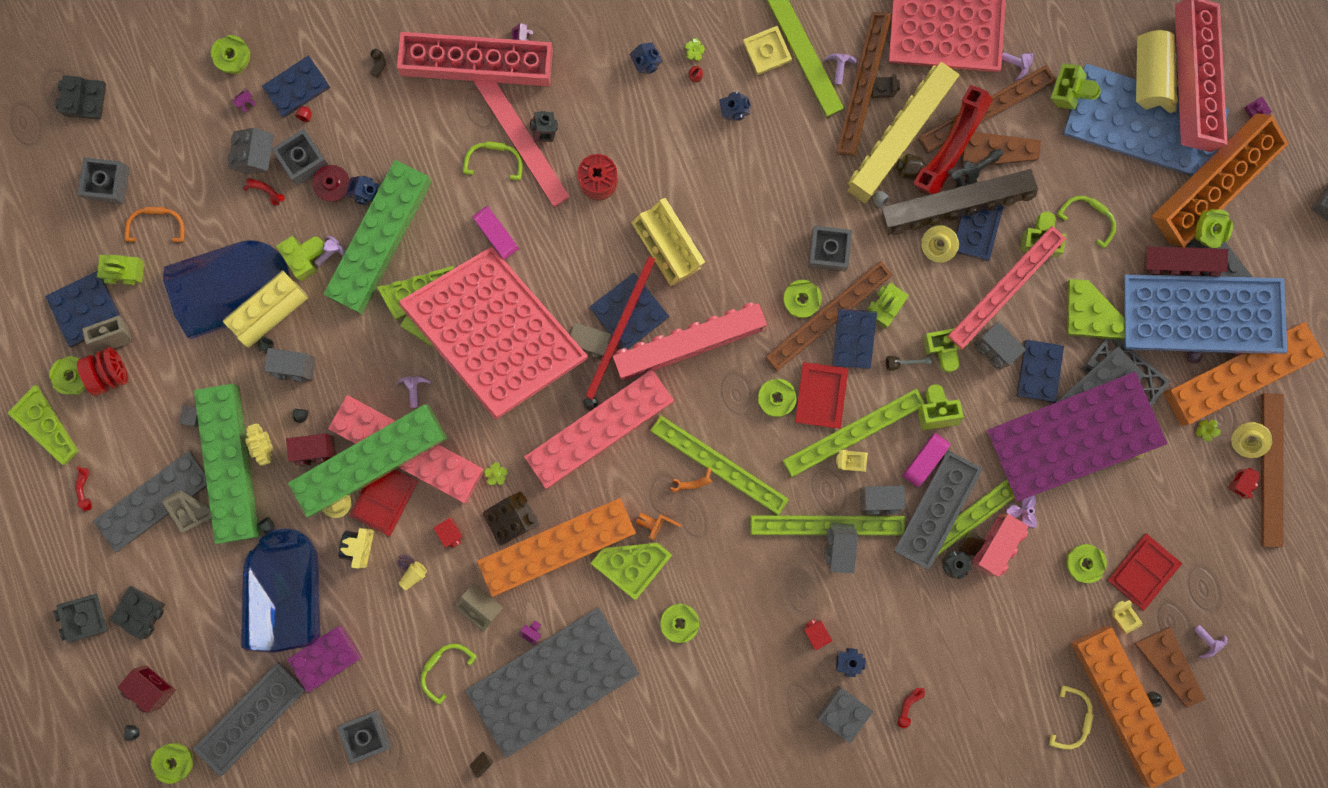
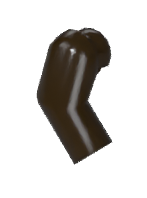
M373 49L370 52V56L373 58L375 65L370 74L378 78L386 66V60L382 51Z

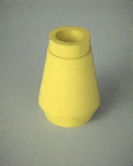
M417 561L414 564L411 563L399 581V585L404 590H408L425 577L427 573L426 568Z

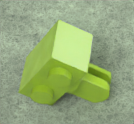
M1062 63L1051 96V100L1057 108L1075 110L1079 98L1095 100L1099 97L1101 93L1100 86L1096 81L1085 80L1087 75L1080 65Z
M1041 213L1036 219L1035 229L1028 228L1023 232L1020 251L1027 252L1051 226L1055 228L1056 217L1053 213ZM1065 241L1052 253V257H1059L1064 253Z
M291 236L276 245L295 277L301 282L318 272L312 262L314 258L325 251L323 250L325 243L317 236L308 239L302 244L295 237Z
M99 255L97 277L104 280L106 284H116V281L123 282L124 285L135 286V283H142L144 260L138 257Z
M889 283L887 287L883 285L877 293L880 296L876 302L872 301L867 308V311L877 312L876 324L884 329L890 325L909 296L892 283Z
M955 328L927 333L923 336L926 355L938 353L940 367L946 373L953 372L959 367L957 349L960 348L947 337Z
M931 385L925 393L927 404L921 405L918 411L921 430L958 426L964 418L960 399L948 401L942 386Z

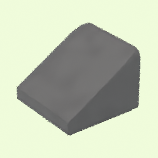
M183 405L179 423L199 427L196 407Z

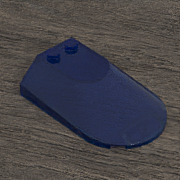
M248 240L164 266L163 282L176 320L186 337L193 339L227 327L223 322L227 316L282 270L289 276V270L282 255L272 246L263 242Z
M278 529L258 540L259 543L253 551H249L244 562L241 648L246 651L276 653L311 646L321 637L317 550L313 542L300 531Z

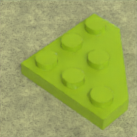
M1068 280L1067 336L1124 340L1125 318L1089 280Z
M658 543L603 548L590 564L636 600L670 559L672 554Z

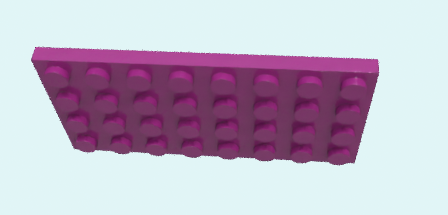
M1136 371L987 430L1017 502L1168 444Z

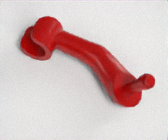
M253 178L246 179L247 185L243 187L244 191H247L249 187L260 189L270 196V202L274 206L280 205V202L285 200V196L282 193L277 194L268 184Z
M78 466L76 469L79 472L75 483V492L78 499L77 506L82 511H88L92 509V502L89 498L85 499L83 487L89 476V470Z
M916 688L903 701L901 715L897 721L899 727L907 729L910 726L911 719L907 718L909 708L912 704L925 697L924 688Z

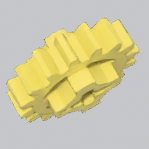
M257 423L246 428L248 438L245 439L250 456L252 458L255 457L256 462L261 466L271 463L273 446L268 433L263 432L262 427Z

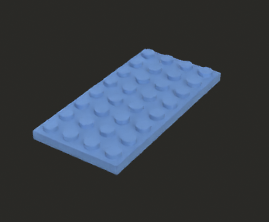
M1090 64L1084 65L1083 70L1087 75L1085 80L1096 81L1101 88V93L1095 100L1079 98L1075 110L1070 109L1063 135L1189 176H1193L1217 152L1218 149L1207 152L1181 145L1179 93H1177V111L1169 113L1160 105L1146 110L1136 102V79ZM1226 109V120L1230 109Z
M1166 275L1124 276V347L1126 350L1260 354L1287 353L1284 278Z

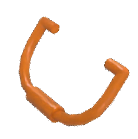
M145 207L133 212L126 220L124 240L125 242H136V237H129L130 225L134 217L143 213L171 214L177 219L180 228L179 238H172V242H184L183 220L173 210L165 209V207Z

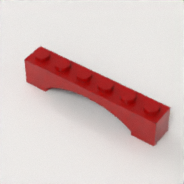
M974 85L969 86L961 100L962 105L947 140L933 160L925 168L922 167L913 182V185L921 193L931 195L939 193L949 177L947 171L956 165L993 101L987 90Z

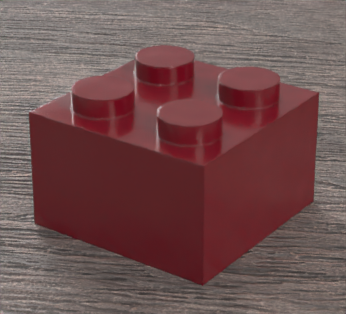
M323 433L286 438L288 462L295 463V466H311V462L322 464L336 456L334 436Z
M147 665L132 669L117 687L122 691L121 695L135 702L137 709L143 713H150L161 709L176 691L175 688Z

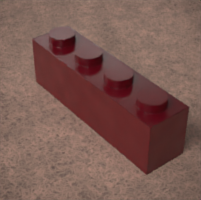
M1148 246L1145 247L1144 270H1149V274H1161V271H1169V275H1181L1182 271L1189 272V275L1201 276V272H1209V276H1221V273L1227 272L1229 249Z

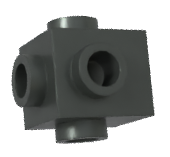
M546 111L535 112L533 119H530V131H533L534 142H553L558 129V122L554 120V113Z
M954 550L947 553V557L942 559L944 564L942 568L945 574L951 578H964L968 575L967 572L972 570L970 566L972 561L968 554H964V552ZM958 561L960 562V564H961V566H962V567L959 568V569L956 567V563H957Z

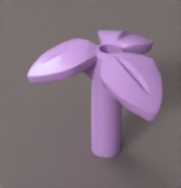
M1003 52L1002 60L1020 66L1022 69L1015 81L1022 79L1027 74L1033 62V53L1021 54V58Z
M830 54L825 57L824 62L831 59L837 61L834 84H842L845 61L856 65L857 60L847 54Z
M330 235L326 236L329 240L324 244V253L314 260L318 266L322 265L333 253L339 252L343 257L346 252L344 247L339 245L340 242Z
M409 376L397 381L398 385L405 383V386L409 389L411 408L418 407L417 384L419 382L431 384V381L420 376Z
M1035 495L1021 500L1022 508L1017 505L1009 506L1006 513L1015 518L1022 515V522L1030 528H1036L1037 520L1033 515L1035 513Z
M1200 625L1194 629L1210 646V651L1199 655L1200 658L1214 656L1227 644L1228 639L1225 635L1222 636L1221 640L1215 641Z

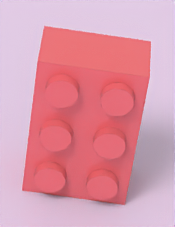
M999 514L984 539L986 542L976 556H974L971 565L989 576L999 577L1004 575L1008 569L1007 563L1009 559L1014 558L1018 551L1016 547L1020 541L1022 542L1028 534L1026 530L1029 526L1010 514Z

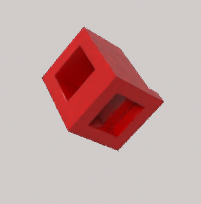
M1252 468L1239 469L1228 489L1243 499H1251L1253 497L1251 492L1255 491L1259 484V473Z

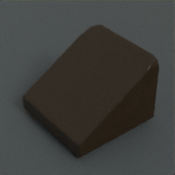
M968 531L958 545V550L976 556L986 540Z
M482 752L470 764L475 777L480 778L493 764V760L485 752Z

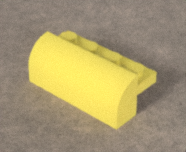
M1156 30L1137 36L1136 102L1146 110L1160 105L1169 113L1177 111L1178 69L1175 35L1168 31Z
M666 198L659 200L650 210L640 213L631 222L670 286L690 277L700 270L701 266L705 263L702 255L697 250Z
M282 270L227 316L223 322L246 347L250 348L309 297Z

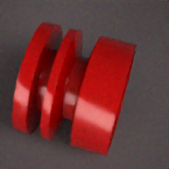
M592 154L584 158L579 164L577 171L578 181L584 195L597 201L605 200L613 195L618 186L617 167L613 160L606 155ZM595 172H596L597 174H600V173H601V177H600V178H599L598 176L595 177V176H594V173H595Z
M108 347L104 351H98L96 357L88 355L77 361V369L81 381L92 396L97 397L108 392L110 387L116 389L119 385L124 386L128 383L125 365L117 351L112 347Z

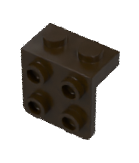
M522 492L508 496L483 512V516L499 545H504L519 535L539 526L536 516L529 507L527 499Z

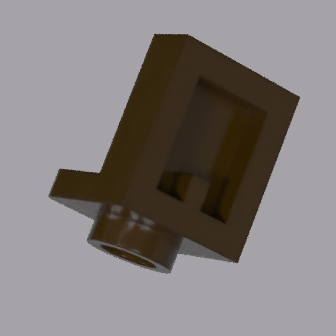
M897 75L876 77L872 89V98L895 97L897 91L900 90V80L897 79Z

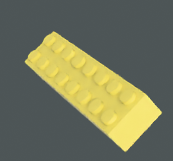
M940 62L937 67L934 65L926 78L917 87L915 93L908 99L904 108L897 114L893 123L886 129L881 137L882 141L878 140L870 152L871 156L867 155L859 167L861 171L856 170L848 182L850 187L847 190L864 204L867 203L946 96L960 74L943 62Z

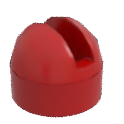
M693 66L688 72L689 79L692 82H700L703 78V70L698 66ZM696 70H698V72H697V74L695 75V77H693V76H692L693 73H694Z
M302 106L297 110L295 117L300 121L309 123L312 112L307 106Z

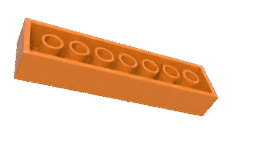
M1256 113L1227 142V145L1221 147L1151 216L1169 244L1185 247L1195 237L1197 224L1202 212L1211 209L1222 210L1289 144L1273 115Z
M1303 322L1286 330V354L1240 353L1164 391L1163 394L1181 426L1189 425L1323 357L1324 354L1307 323Z
M618 498L478 560L477 563L491 596L494 597L636 534V531L622 499Z
M1104 626L1072 642L1071 645L1142 784L1148 788H1154L1186 772L1113 628Z

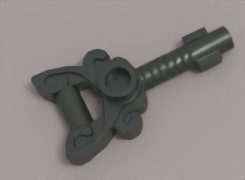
M1000 148L994 149L989 152V156L977 164L964 160L961 166L951 168L947 173L955 178L957 183L955 188L977 183L976 178L980 175L979 171L990 163L998 161L999 157L1004 153ZM963 173L965 174V180H963L961 175Z

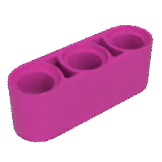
M485 206L472 216L503 260L519 250V247L488 206Z
M936 432L933 433L905 470L902 477L919 488L951 444Z

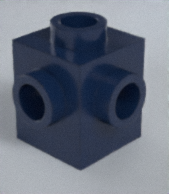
M653 42L642 43L629 54L639 74H651L663 62Z
M732 92L728 97L719 99L723 118L729 121H740L745 118L744 116L750 115V100L740 92Z
M367 176L351 177L346 196L355 199V202L361 205L372 203L378 192L379 184L373 182V179Z
M846 648V651L837 650L835 667L837 672H844V676L856 677V674H861V671L865 670L866 659L863 658V654L858 653V649Z

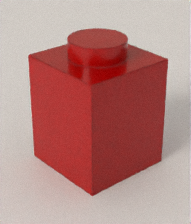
M448 518L433 528L445 548L451 547L453 549L462 543L461 539L464 536L453 518Z
M814 618L806 622V627L802 628L815 651L832 642L820 619L816 621Z

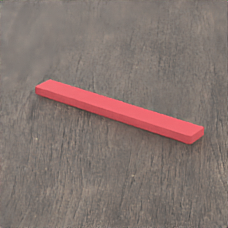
M474 81L479 92L553 207L570 198L496 82Z
M1051 226L947 337L962 350L1066 238L1056 228Z

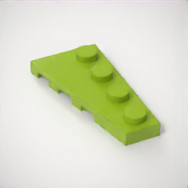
M450 266L425 275H418L407 280L378 286L377 288L394 319L397 321L407 315L399 306L400 300L453 270L454 267Z
M34 385L8 412L21 427L62 465H66L79 452L38 385Z

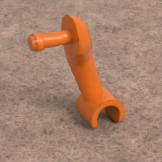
M707 468L706 476L701 477L699 480L680 482L677 479H673L672 483L678 484V488L670 487V490L673 493H677L680 489H696L712 482L709 479L711 469Z

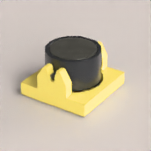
M359 528V532L345 530L339 545V559L352 561V568H366L374 530Z

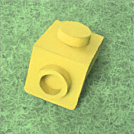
M839 450V454L836 457L838 469L866 472L868 453Z
M1130 600L1117 603L1112 610V617L1125 635L1141 627L1143 624L1132 609Z

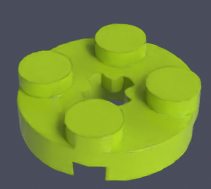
M227 35L225 38H219L215 41L211 48V57L215 66L220 71L228 74H240L250 61V49L241 38ZM233 50L235 54L234 57L228 59L229 57L226 55L227 52L231 53V51Z
M1219 209L1202 212L1197 224L1195 239L1206 247H1221L1220 245L1223 242H1227L1232 235L1233 222L1229 220L1228 216L1230 215L1226 211Z
M808 280L794 281L787 287L783 296L785 309L791 316L797 318L812 316L818 311L822 302L819 288ZM800 294H803L804 297L808 298V300L805 301V304H801V302L797 300V298L800 297Z
M68 356L57 360L52 365L49 377L53 388L59 393L78 395L86 389L77 369L79 358ZM73 371L74 378L68 381L66 374Z
M772 379L764 383L760 388L758 404L765 414L771 417H782L793 410L796 404V393L788 381ZM780 393L782 402H773L774 398L772 395Z
M1090 544L1078 545L1068 552L1066 556L1067 571L1075 581L1083 583L1096 582L1101 579L1107 567L1104 553ZM1085 558L1087 561H1091L1088 569L1082 566L1083 559Z
M681 603L671 605L662 614L661 630L668 640L685 643L693 639L697 634L699 618L695 610L690 606ZM677 618L679 620H681L682 618L685 620V622L683 623L684 628L675 627V620Z
M170 743L156 750L151 760V768L156 774L155 777L166 784L182 781L192 770L193 753L180 743ZM174 758L177 765L170 768L168 760Z

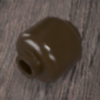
M905 154L896 163V170H898L899 176L914 181L922 167H926L925 162H923L920 156Z

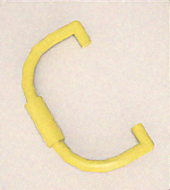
M1062 686L1060 697H1065L1066 691L1080 695L1088 706V713L1085 715L1082 729L1083 734L1076 743L1071 745L1055 742L1056 735L1051 734L1050 746L1072 750L1082 745L1088 734H1090L1094 717L1092 715L1093 706L1090 698L1084 692L1076 688Z

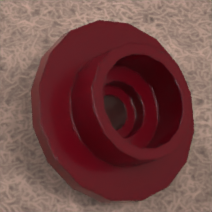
M327 165L321 167L315 173L312 186L320 199L326 202H336L346 196L350 178L343 168L337 165ZM332 179L333 183L328 185V180Z

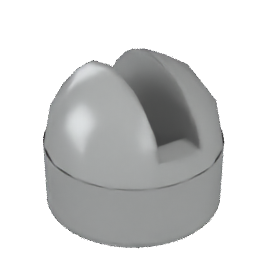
M882 191L876 192L873 196V202L878 208H881L889 199V196Z

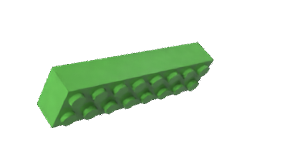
M394 160L324 292L326 297L361 315L363 314L432 183L429 176Z
M228 384L194 390L215 544L259 538L260 532L256 526L258 518L248 447L245 442L246 432L239 386Z
M424 404L290 481L288 484L306 517H312L444 442L448 437L430 405Z

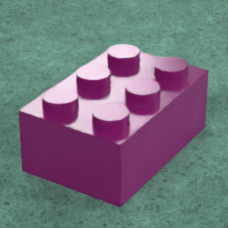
M338 626L288 658L287 661L306 692L309 693L361 660L362 656L344 627Z

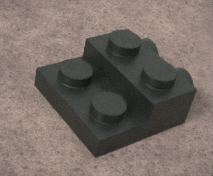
M63 75L62 80L58 82V90L61 93L60 98H57L55 102L56 109L60 114L67 117L101 120L106 83L104 81Z
M129 586L110 621L124 628V631L140 640L146 639L152 635L156 620L162 617L165 603L133 586Z
M97 593L56 605L57 610L53 611L56 622L61 621L62 629H59L61 640H66L67 644L108 631Z

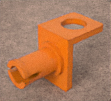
M641 512L639 517L645 519V522L640 519L636 521V524L651 530L649 538L655 540L664 520L680 528L682 527L681 524L661 514L658 519H654Z

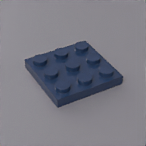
M98 271L45 296L68 347L72 348L85 341L82 328L120 315L104 280L97 277Z
M632 273L589 307L611 335H613L638 280V276L635 273ZM644 286L618 344L622 349L626 348L629 350L669 318V315L646 286Z

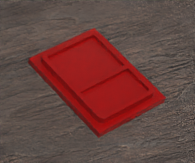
M803 362L795 423L841 429L849 368Z
M397 470L391 471L363 487L349 516L368 525V527L391 536L418 481Z
M1145 533L1107 581L1144 611L1183 563Z

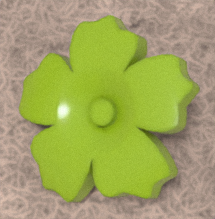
M692 38V41L685 43L684 48L689 50L686 52V58L689 60L700 61L702 59L701 54H704V45H700L701 42L697 38Z
M1212 419L1209 422L1208 420H1201L1199 422L1200 427L1197 428L1196 434L1198 437L1202 436V439L1206 442H1211L1212 436L1216 438L1220 435L1221 431L1217 429V421Z
M496 462L491 465V469L486 468L484 471L485 476L489 477L487 480L489 485H496V483L499 485L504 484L506 478L503 476L508 474L507 469L504 467L500 468V464Z

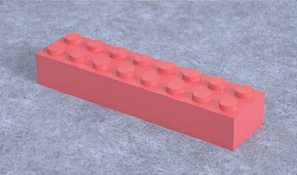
M1182 0L1175 5L1181 145L1212 152L1227 145L1220 4L1208 0Z
M400 32L397 69L401 76L550 87L553 47L552 42Z
M753 302L748 303L739 311L735 309L725 312L724 316L719 318L717 315L706 319V323H693L688 326V329L683 331L681 328L671 331V335L663 337V335L654 337L652 342L647 344L640 342L634 345V349L627 351L624 348L616 351L613 359L621 382L643 375L650 370L654 371L764 331L767 323L759 303L755 305Z
M650 370L524 457L544 487L549 489L672 405L674 400L655 372Z
M347 395L328 429L357 444L395 422V420ZM439 444L399 467L463 503L468 502L485 471L480 466Z

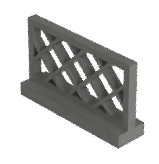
M1104 339L1080 369L1087 374L1098 364L1095 360L1098 355H1105L1106 357L1111 352L1108 351L1107 345L1109 340L1116 344V347L1118 346L1124 353L1130 355L1131 360L1137 366L1142 365L1146 369V375L1143 378H1147L1149 388H1144V392L1149 391L1151 398L1149 403L1152 407L1170 383V380L1136 352L1126 350L1121 340ZM1152 378H1158L1163 382L1159 388H1153Z

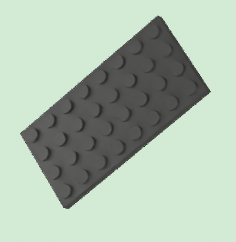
M598 607L465 691L503 755L507 758L639 675V672Z

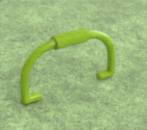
M486 141V143H478L472 146L467 151L463 164L464 174H474V170H468L470 155L474 150L486 147V149L511 151L518 160L517 175H510V179L521 180L522 158L513 147L507 146L505 143Z
M1075 196L1068 199L1057 213V216L1064 221L1068 217L1063 212L1072 202L1077 200L1088 202L1090 206L1103 215L1106 214L1110 219L1111 232L1104 242L1099 239L1096 241L1099 246L1106 248L1116 232V221L1114 216L1108 211L1109 209L1094 198L1091 199L1086 196Z
M460 644L443 646L438 651H435L424 665L420 680L422 690L438 705L447 696L442 694L438 699L427 689L425 683L426 674L442 656L441 654L451 648L459 649L471 658L467 664L471 666L477 656Z

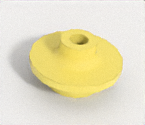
M937 225L924 233L921 247L928 259L944 263L956 255L959 249V240L952 229ZM939 240L944 242V246L939 244Z
M1255 422L1244 423L1233 431L1231 437L1232 446L1241 456L1258 458L1270 450L1272 435L1268 428L1262 424ZM1254 436L1255 439L1250 440L1248 437Z

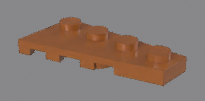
M974 132L963 151L962 162L968 160L977 164L989 156V152L999 148L1002 149L1004 154L999 157L998 161L989 165L1036 161L1040 156L1041 140Z
M1167 627L1134 643L1185 707L1188 708L1205 700L1171 627Z

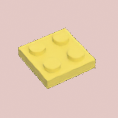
M778 26L743 39V44L757 75L792 61Z

